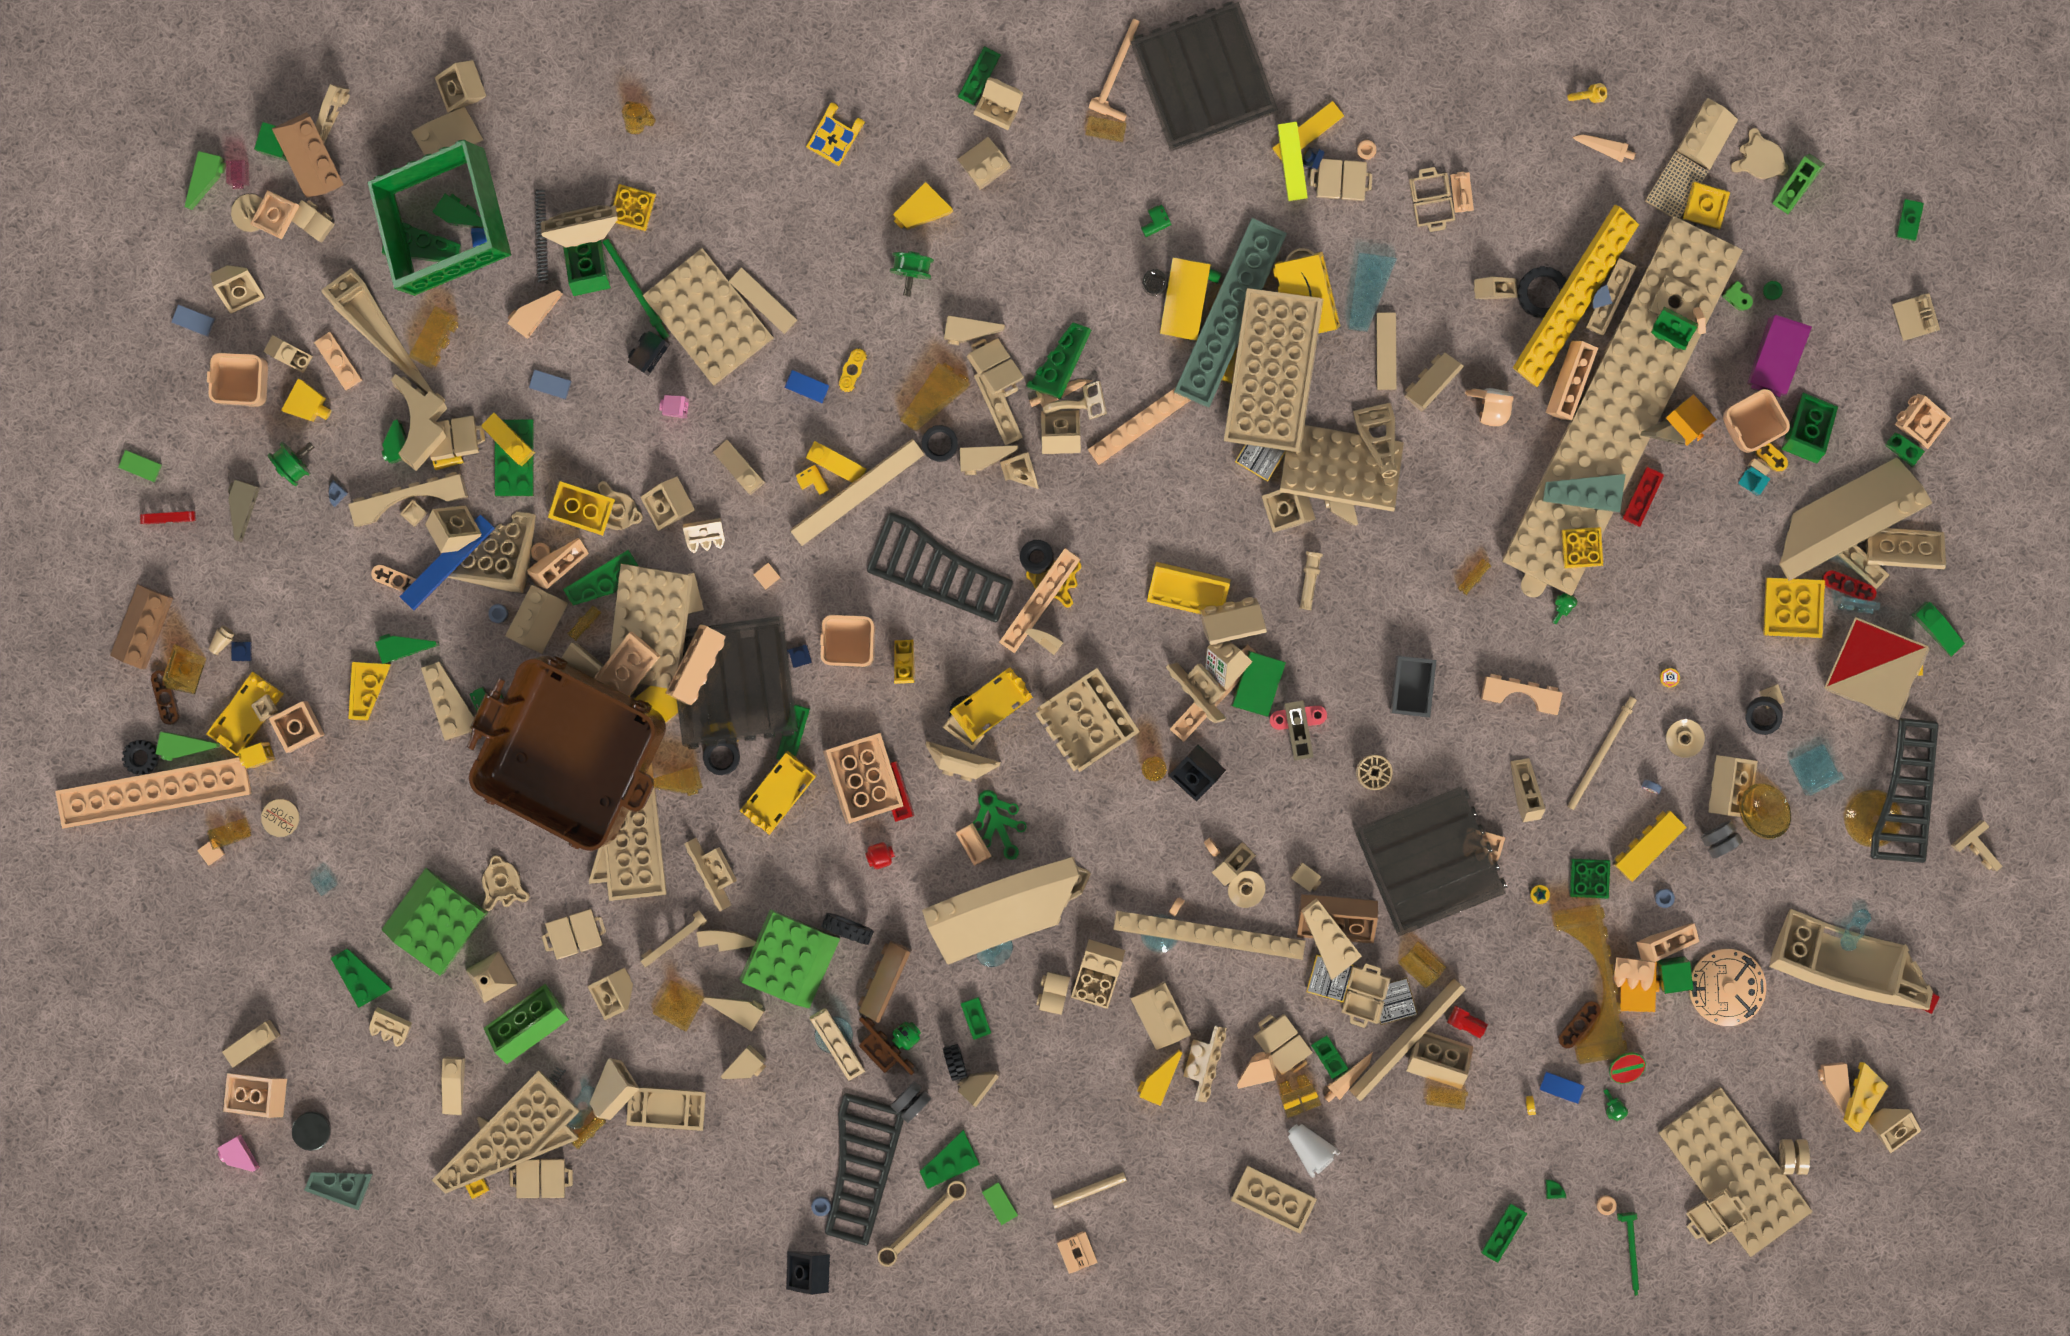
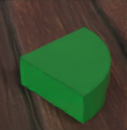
M1546 1179L1547 1199L1566 1198V1193L1560 1184Z

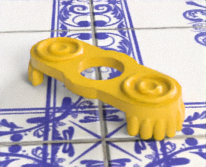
M856 348L851 352L848 361L843 366L839 386L844 392H850L855 388L856 380L862 373V366L867 359V355L860 348ZM851 364L858 367V372L855 375L847 373V367Z

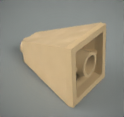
M499 951L466 969L484 1003L517 985Z

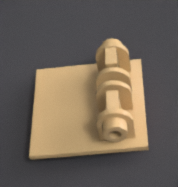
M1929 293L1892 304L1903 341L1940 330Z

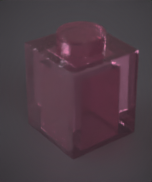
M245 160L226 161V184L232 186V189H244V186H249V163Z

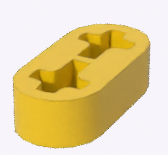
M1771 443L1765 445L1768 446L1767 451L1771 456H1768L1766 453L1762 455L1760 453L1762 451L1761 448L1755 451L1756 455L1768 464L1767 466L1775 472L1783 471L1788 466L1787 458ZM1772 458L1782 459L1783 467L1779 466L1776 468V462Z

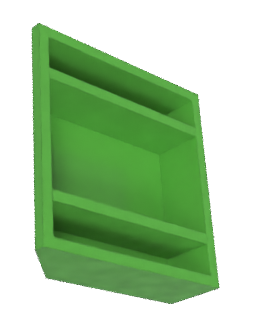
M425 868L381 930L392 942L441 976L451 965L488 912L428 868Z
M770 909L739 979L743 984L791 1004L810 1008L840 938Z

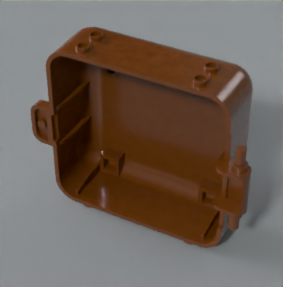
M540 656L526 660L517 668L505 699L500 698L505 680L498 677L494 688L485 694L470 726L472 730L470 734L472 736L467 744V748L474 750L478 739H481L482 736L486 737L469 773L470 786L476 794L485 798L484 801L488 804H496L569 842L568 845L575 849L581 848L586 851L599 849L611 843L617 837L629 810L639 811L645 807L654 788L653 778L646 773L665 735V720L658 711L652 709V705L649 702L637 701L567 665L568 662L563 658Z

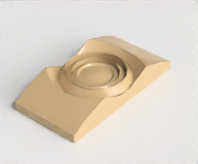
M639 1087L640 1089L628 1100L626 1125L703 1131L706 1092Z

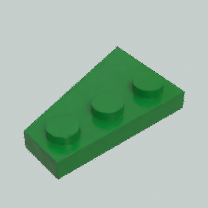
M346 949L331 957L333 964L358 1008L392 990L350 949Z
M962 1130L920 1170L927 1189L980 1165L965 1131Z

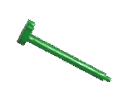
M1636 1212L1618 1213V1221H1627L1632 1289L1634 1290V1295L1638 1296L1639 1280L1633 1222L1638 1217Z

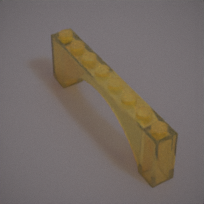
M1591 904L1552 911L1555 930H1562L1570 934L1587 948L1599 967L1603 981V1000L1600 1015L1588 1034L1579 1043L1575 1044L1577 1063L1585 1064L1615 1059L1628 1051L1626 1040L1622 1039L1624 1025L1622 1021H1619L1618 1014L1621 1013V1007L1615 998L1618 990L1616 983H1613L1612 980L1614 967L1613 964L1609 963L1611 949L1609 945H1606L1605 938L1608 937V931L1602 922V919L1605 918L1604 909L1600 907V904Z

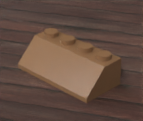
M307 112L272 128L306 198L326 194L344 185Z
M137 584L110 656L139 669H146L173 598Z
M1301 894L1297 937L1313 938L1301 910L1317 898L1350 942L1374 943L1378 921V901Z
M890 941L889 944L885 943L881 954L884 955L882 961H877L873 970L876 972L874 979L870 978L865 989H868L866 997L862 996L858 1003V1006L861 1007L860 1013L878 1023L880 1022L912 949L894 941Z

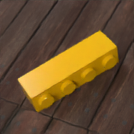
M1662 811L1655 818L1657 822L1653 826L1649 824L1642 831L1644 835L1639 840L1635 838L1628 845L1630 849L1626 853L1622 851L1614 859L1616 862L1613 865L1629 881L1633 882L1687 828L1671 811L1666 813Z

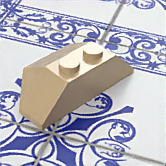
M597 205L558 214L549 220L541 222L542 236L564 247H575L588 242H597L605 238L618 220L616 206Z
M926 741V747L937 767L943 770L942 774L953 776L954 773L961 775L960 779L971 782L972 778L977 779L999 767L1001 763Z

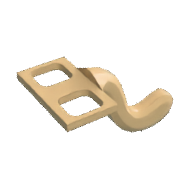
M1100 381L1083 386L1085 397L1081 400H1062L1049 403L1042 407L1043 413L1050 414L1060 409H1086L1090 420L1107 414ZM1097 385L1098 394L1089 397L1088 388ZM1100 403L1102 412L1093 416L1092 405Z

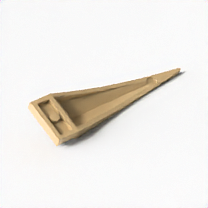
M352 268L322 289L323 295L332 303L337 312L425 393L431 391L434 394L391 329L367 286Z

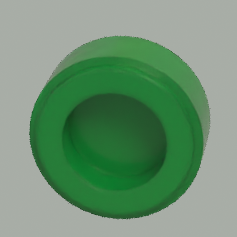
M1770 281L1763 287L1764 297L1771 301L1777 300L1783 293V288L1777 281Z

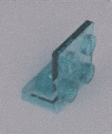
M1823 744L1789 760L1800 786L1807 796H1811L1845 779L1842 772L1836 770Z

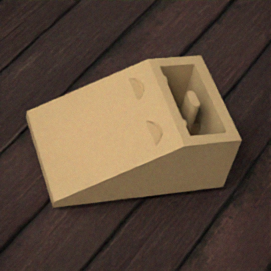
M1089 939L1071 998L1108 1009L1123 963L1125 950Z

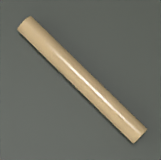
M1124 1172L1055 1198L1052 1202L1056 1209L1127 1180Z

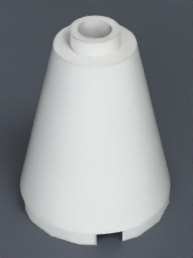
M1296 1124L1288 1131L1290 1133L1288 1136L1290 1142L1312 1178L1315 1177V1171L1319 1174L1334 1160V1154L1337 1156L1340 1154L1336 1147L1303 1124L1300 1126Z

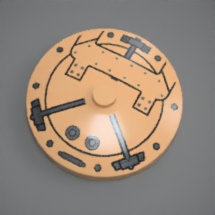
M1735 949L1715 950L1703 956L1692 969L1694 990H1689L1690 1000L1696 1011L1706 1020L1723 1026L1738 1025L1748 1021L1761 1008L1766 995L1765 976L1759 964L1746 953Z

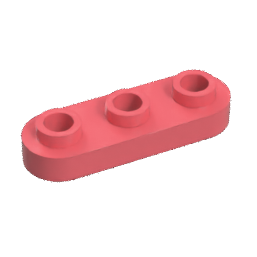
M1322 706L1305 707L1308 726L1319 725L1325 722L1327 712ZM1285 710L1275 711L1271 714L1270 724L1274 729H1288ZM1317 711L1321 713L1319 719L1314 717V713ZM1279 716L1283 718L1281 724L1276 722V718Z

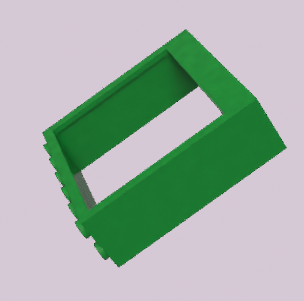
M458 140L450 147H442L436 153L426 154L420 160L410 161L406 163V166L391 169L389 173L375 176L373 180L367 182L394 289L415 296L512 255L484 148L466 140ZM467 163L487 242L414 272L395 194Z

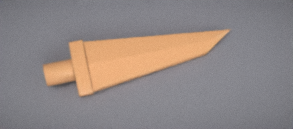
M1584 134L1573 137L1576 141L1619 162H1622L1624 157L1633 160L1636 154L1627 150L1629 145L1627 143Z
M1077 379L1068 382L1062 398L1092 382V380ZM1035 391L1037 397L1029 400L1031 407L1039 404L1044 407L1059 399Z
M1372 1053L1327 1086L1330 1091L1324 1098L1328 1102L1335 1096L1339 1100L1369 1066Z

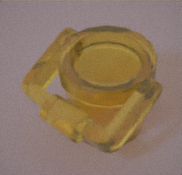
M627 101L622 108L625 129L630 134H640L644 131L645 126H653L656 121L653 114L643 103Z

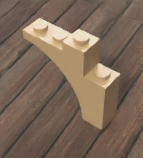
M395 374L391 381L394 387L405 397L410 410V430L399 455L405 463L417 471L446 438L443 431L445 428L437 420L446 411L447 407L444 403L445 399L438 393L434 395L429 391L425 394L421 389H414L410 386L411 382L405 377L400 378Z

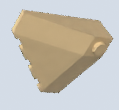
M516 512L511 516L513 519L512 523H509L507 526L502 524L496 526L490 533V538L482 541L448 578L504 591L523 593L528 577L527 570L530 564L536 515Z

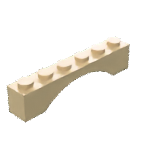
M457 472L446 474V478L438 479V477L427 479L425 484L420 485V482L409 484V488L401 489V487L390 489L391 493L383 495V492L372 494V498L369 499L364 497L353 499L354 503L349 504L354 526L360 527L377 522L390 506L409 497L433 496L447 502L467 498L468 495L463 476L461 474L457 475Z

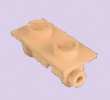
M1457 172V174H1451L1455 213L1474 211L1470 173Z

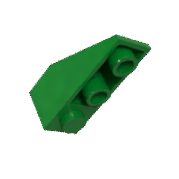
M445 193L432 211L450 225L483 228L481 217L475 214L477 210L468 204L466 207L460 204L461 199L454 194L449 196Z

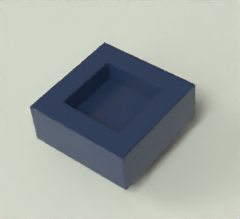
M1309 147L1304 154L1303 166L1317 170L1325 152Z
M231 642V661H252V642Z
M807 644L788 650L793 668L812 663Z

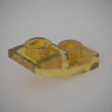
M246 818L227 823L224 826L206 832L212 850L252 836Z

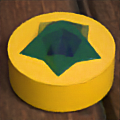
M1536 885L1531 889L1530 897L1533 902L1544 904L1549 900L1550 892L1547 887Z

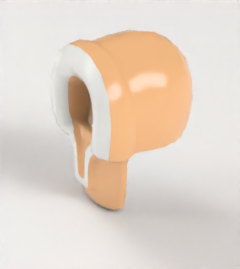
M1472 388L1465 391L1467 396L1483 398L1482 404H1484L1483 412L1480 411L1479 422L1489 426H1501L1510 419L1514 395L1511 392L1493 388H1486L1484 390Z

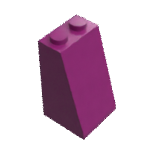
M1778 315L1768 318L1747 384L1752 385L1751 389L1756 391L1767 389L1778 398L1781 395L1787 394L1812 326Z

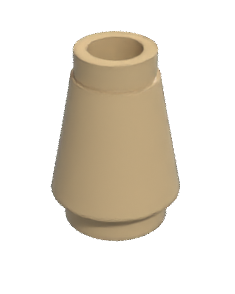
M226 626L217 628L208 648L209 651L218 655L233 640L234 632Z

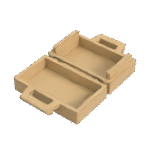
M1322 159L1317 170H1310L1309 185L1317 188V198L1339 199L1341 196L1342 200L1364 201L1365 191L1372 189V174L1366 173L1367 162L1348 160L1342 162V160ZM1315 172L1318 173V175H1317V184H1314V173H1315ZM1366 176H1369L1368 188H1365Z
M1435 167L1419 170V178L1409 180L1412 201L1415 202L1413 206L1417 227L1428 226L1430 232L1445 230L1446 222L1455 220L1452 198H1445L1451 196L1448 174H1437ZM1423 173H1434V175L1431 176H1422ZM1443 176L1446 194L1417 199L1414 181ZM1450 201L1452 219L1419 224L1416 206ZM1442 223L1443 225L1434 228L1431 227L1432 224Z
M997 338L989 343L986 342L987 340L982 339L972 344L973 351L967 355V358L978 375L982 374L980 378L992 395L1001 392L1005 397L1017 392L1018 387L1016 383L1021 381L1024 376L1012 359L1008 360L1010 355ZM982 343L984 344V346H982V347H980V348H978V349L975 348V347L981 345ZM1010 386L1013 387V389H1011V390H1009V391H1007V392L1004 391V389H1006V388H1008V387H1010Z
M474 416L451 419V423L449 420L438 422L445 428L443 431L446 438L430 455L432 461L452 458L454 453L457 457L479 453L478 444L485 441L484 429L480 425L476 426ZM476 430H480L481 439L477 440Z
M592 909L570 915V923L567 916L545 923L548 933L541 937L546 951H554L558 960L579 953V949L580 952L602 946L600 935L606 932L602 917L594 918ZM599 920L602 928L601 932L598 931L595 921ZM548 936L552 944L551 948H549L546 940V937Z
M1365 964L1363 969L1356 966L1353 967L1348 985L1349 990L1346 992L1342 1013L1350 1015L1351 1024L1365 1028L1368 1021L1375 1024L1380 1022L1384 1001L1382 1000L1386 998L1391 979L1381 975V968L1370 964ZM1367 968L1376 970L1377 973L1367 970ZM1354 1017L1363 1019V1020H1365V1021H1364V1023H1363V1022L1354 1020Z
M1270 1014L1258 1023L1261 1031L1256 1033L1254 1038L1265 1053L1272 1052L1274 1065L1281 1075L1288 1070L1296 1073L1307 1065L1305 1058L1312 1054V1051L1285 1014H1282L1277 1019ZM1272 1019L1273 1022H1271V1023H1270L1269 1025H1267L1265 1028L1262 1026V1025H1264L1266 1022H1268L1269 1020ZM1301 1061L1304 1062V1063H1302L1300 1066H1298L1297 1068H1295V1069L1293 1068V1067H1294L1295 1065H1297L1299 1062H1301Z
M564 1158L542 1159L541 1161L540 1159H529L517 1164L516 1169L510 1170V1186L516 1188V1198H539L540 1195L541 1198H564L565 1187L573 1185V1170L565 1168ZM565 1172H568V1183H565ZM513 1173H516V1184H513Z
M1725 1188L1708 1198L1707 1201L1705 1200L1687 1211L1686 1215L1691 1220L1687 1228L1695 1239L1703 1237L1708 1244H1711L1748 1221V1217L1744 1213L1747 1207L1738 1195L1732 1197ZM1692 1225H1695L1701 1234L1698 1235Z

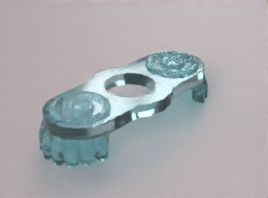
M1865 909L1855 912L1851 922L1845 927V933L1840 940V946L1845 951L1857 948L1856 945L1859 939L1864 936L1867 924L1871 922L1869 911ZM1851 926L1859 928L1860 934L1858 936L1850 934L1849 929Z
M592 1086L584 1087L581 1090L579 1099L574 1103L577 1107L580 1102H586L588 1110L585 1113L579 1112L568 1123V1126L572 1129L581 1128L587 1115L592 1111V1107L589 1104L595 1088Z

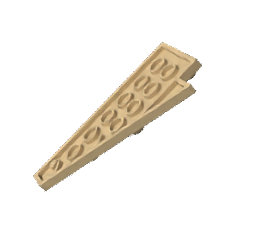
M652 762L646 774L650 775L654 780ZM655 780L654 788L645 807L639 811L629 810L617 837L611 843L598 849L589 884L607 882L609 901L667 894Z
M539 1070L432 1181L446 1194L576 1141L580 1137L567 1124L580 1110Z

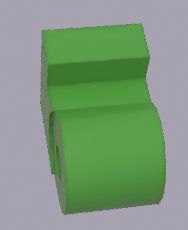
M1735 281L1722 297L1737 310H1747L1752 306L1753 299L1749 294L1743 293L1740 290L1743 285L1739 281Z

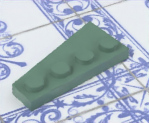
M1626 474L1545 482L1542 502L1620 512Z

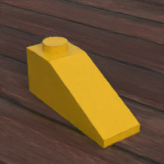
M495 412L481 425L518 465L523 466L536 453Z
M814 441L806 456V459L851 483L863 476L867 470Z
M1178 1049L1147 1076L1145 1082H1140L1137 1089L1140 1092V1098L1161 1106L1183 1053L1181 1050Z

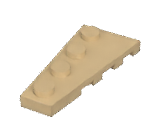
M1317 898L1301 910L1331 980L1362 957Z

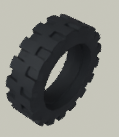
M1540 266L1527 272L1521 279L1517 289L1520 306L1526 313L1536 318H1544L1550 307L1539 308L1530 302L1528 298L1529 284L1538 277H1548L1557 284L1560 293L1567 281L1560 271L1552 267Z
M826 913L821 925L823 929L865 945H869L874 933L867 926L832 913Z

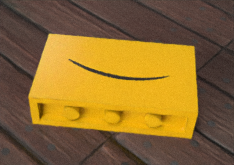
M1323 251L1311 256L1277 262L1273 272L1275 278H1278L1279 281L1278 292L1323 298L1319 333L1337 330L1340 327V322Z

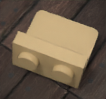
M989 77L974 115L1009 130L1018 112L1023 92L998 79Z

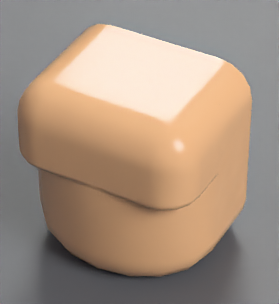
M217 353L213 355L210 360V372L207 371L209 398L213 402L222 405L249 407L263 405L267 398L268 364L266 360L250 354Z
M1767 389L1760 390L1732 405L1723 414L1724 424L1732 440L1740 450L1746 453L1758 450L1785 435L1790 429L1789 421L1777 399Z
M829 615L825 617L822 622L820 640L821 660L825 664L833 666L866 667L871 665L874 661L875 651L874 621L865 616Z

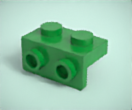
M1663 307L1653 324L1651 333L1656 338L1671 343L1677 349L1686 350L1699 324Z

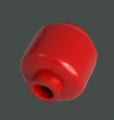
M885 842L869 846L865 853L869 867L873 866L875 870L890 866L892 864L891 858L895 857L892 847H887Z

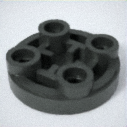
M306 1112L294 1121L292 1125V1138L300 1148L313 1151L320 1149L329 1141L331 1126L323 1114Z

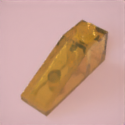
M697 766L653 778V789L678 794L687 793V796L698 794V789L703 788Z

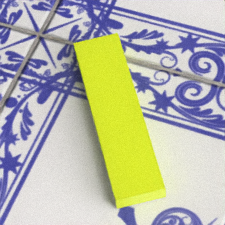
M1297 122L1277 124L1288 201L1306 199L1308 196Z

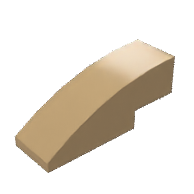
M726 930L697 931L699 947L718 944L719 952L751 947L756 943V939L737 932Z

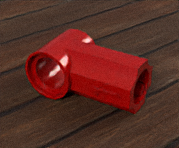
M1456 1005L1447 1020L1448 1024L1459 1030L1463 1029L1480 1039L1488 1026L1484 1021L1475 1018L1469 1012Z

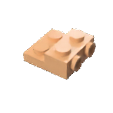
M1917 394L1909 399L1907 409L1897 415L1896 419L1898 421L1895 425L1907 436L1916 440L1922 447L1929 449L1951 418L1929 398Z

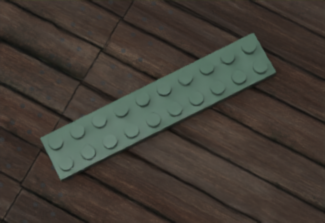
M1254 218L1251 219L1174 393L1207 408L1210 407L1239 342L1247 288L1263 289L1287 233Z

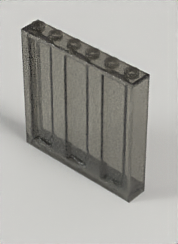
M1227 2L1223 4V8L1217 10L1216 8L1208 9L1204 15L1198 16L1195 14L1189 16L1185 22L1175 21L1170 23L1166 29L1156 28L1150 31L1151 34L1146 36L1140 34L1133 37V41H1130L1131 49L1169 152L1278 112L1275 99L1239 2Z
M775 616L708 626L726 636L724 639L725 643L715 657L716 662L707 673L706 682L701 685L698 691L699 696L692 705L677 700L682 745L690 750L698 749L699 745L707 744V747L718 746V742L726 741V744H734L740 739H745L748 742L755 741L756 737L764 736V739L775 738V734H783V736L795 735L794 732L799 731L784 617ZM698 627L686 629L683 657Z
M1461 785L1354 829L1398 937L1506 894L1504 889L1508 888L1504 877L1499 878L1497 871L1500 868L1497 860H1492L1489 854L1493 852L1489 841L1484 842L1482 835H1485L1482 824L1477 825L1475 817H1478L1475 807H1470L1467 801L1471 799L1467 788L1462 789Z

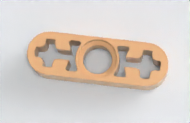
M384 565L375 566L371 572L372 578L375 581L402 592L405 591L404 588L407 585L408 578L411 579L409 581L410 584L416 580L414 577ZM383 568V573L390 575V571L393 572L389 578V583L386 582L388 580L386 577L378 579L376 571H380ZM397 575L402 576L404 579L401 586H396L393 582L394 577Z

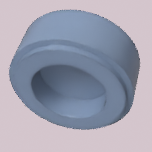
M495 604L489 609V618L495 623H502L508 618V610L504 605Z
M1644 780L1641 786L1643 789L1654 794H1660L1662 789L1659 784L1649 780Z
M1660 889L1655 894V902L1662 908L1672 906L1675 901V896L1669 889Z
M821 1196L813 1200L811 1208L815 1215L825 1216L829 1213L831 1204L826 1197Z

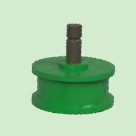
M908 251V253H892V256L895 258L893 268H890L889 272L906 277L903 296L911 297L913 278L931 279L929 270L930 264L934 263V259L912 251Z
M282 442L280 444L281 447L275 453L267 455L276 467L277 473L281 477H285L295 487L303 476L311 474L301 460L309 451L315 448L311 442L307 443L297 453Z

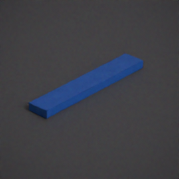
M479 515L474 520L482 533L479 538L458 551L442 553L399 596L413 610L495 529L483 516Z

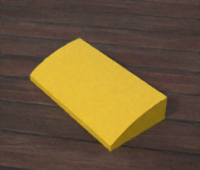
M1173 257L1160 334L1198 340L1210 263Z
M1156 562L1147 602L1201 614L1200 610L1208 606H1222L1226 602L1231 579Z

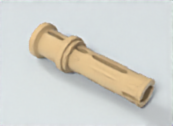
M1306 551V567L1303 568L1305 579L1299 609L1312 610L1317 574L1319 575L1320 558L1323 557V554Z

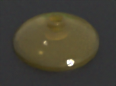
M1758 783L1748 787L1742 793L1739 801V812L1743 823L1750 832L1760 838L1770 840L1782 836L1788 830L1791 823V810L1788 801L1778 789L1768 784Z
M1880 790L1863 791L1854 796L1846 807L1844 814L1846 830L1854 841L1863 846L1871 847L1872 834L1877 822L1873 821V817L1875 815L1880 817L1887 796L1886 792ZM1892 803L1889 814L1902 815L1898 803ZM1886 821L1881 833L1898 834L1902 823ZM1880 840L1879 847L1884 846L1890 843L1891 841Z

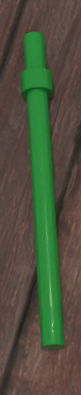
M609 238L604 240L602 243L650 318L649 322L652 327L657 329L662 339L667 338L669 334L662 325L663 321L659 315H656L644 298V294Z

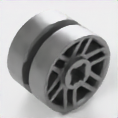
M1731 820L1718 825L1700 837L1705 846L1714 844L1708 849L1713 859L1730 852L1743 843L1739 833L1732 834L1736 828Z
M915 1081L891 1105L897 1113L905 1109L901 1117L907 1123L932 1099L926 1091L922 1092L919 1096L917 1095L921 1087Z

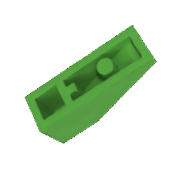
M198 151L184 207L193 210L217 182L221 173L223 174L226 169L224 158Z
M1810 153L1804 156L1772 204L1786 214H1789L1816 179L1825 163Z
M164 731L160 732L156 754L161 755L163 760L172 761L173 758H180L218 748L220 743Z

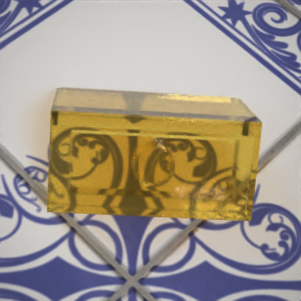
M1419 941L1398 962L1424 988H1427L1436 981L1446 968Z
M1428 1085L1426 1105L1464 1110L1468 1091Z

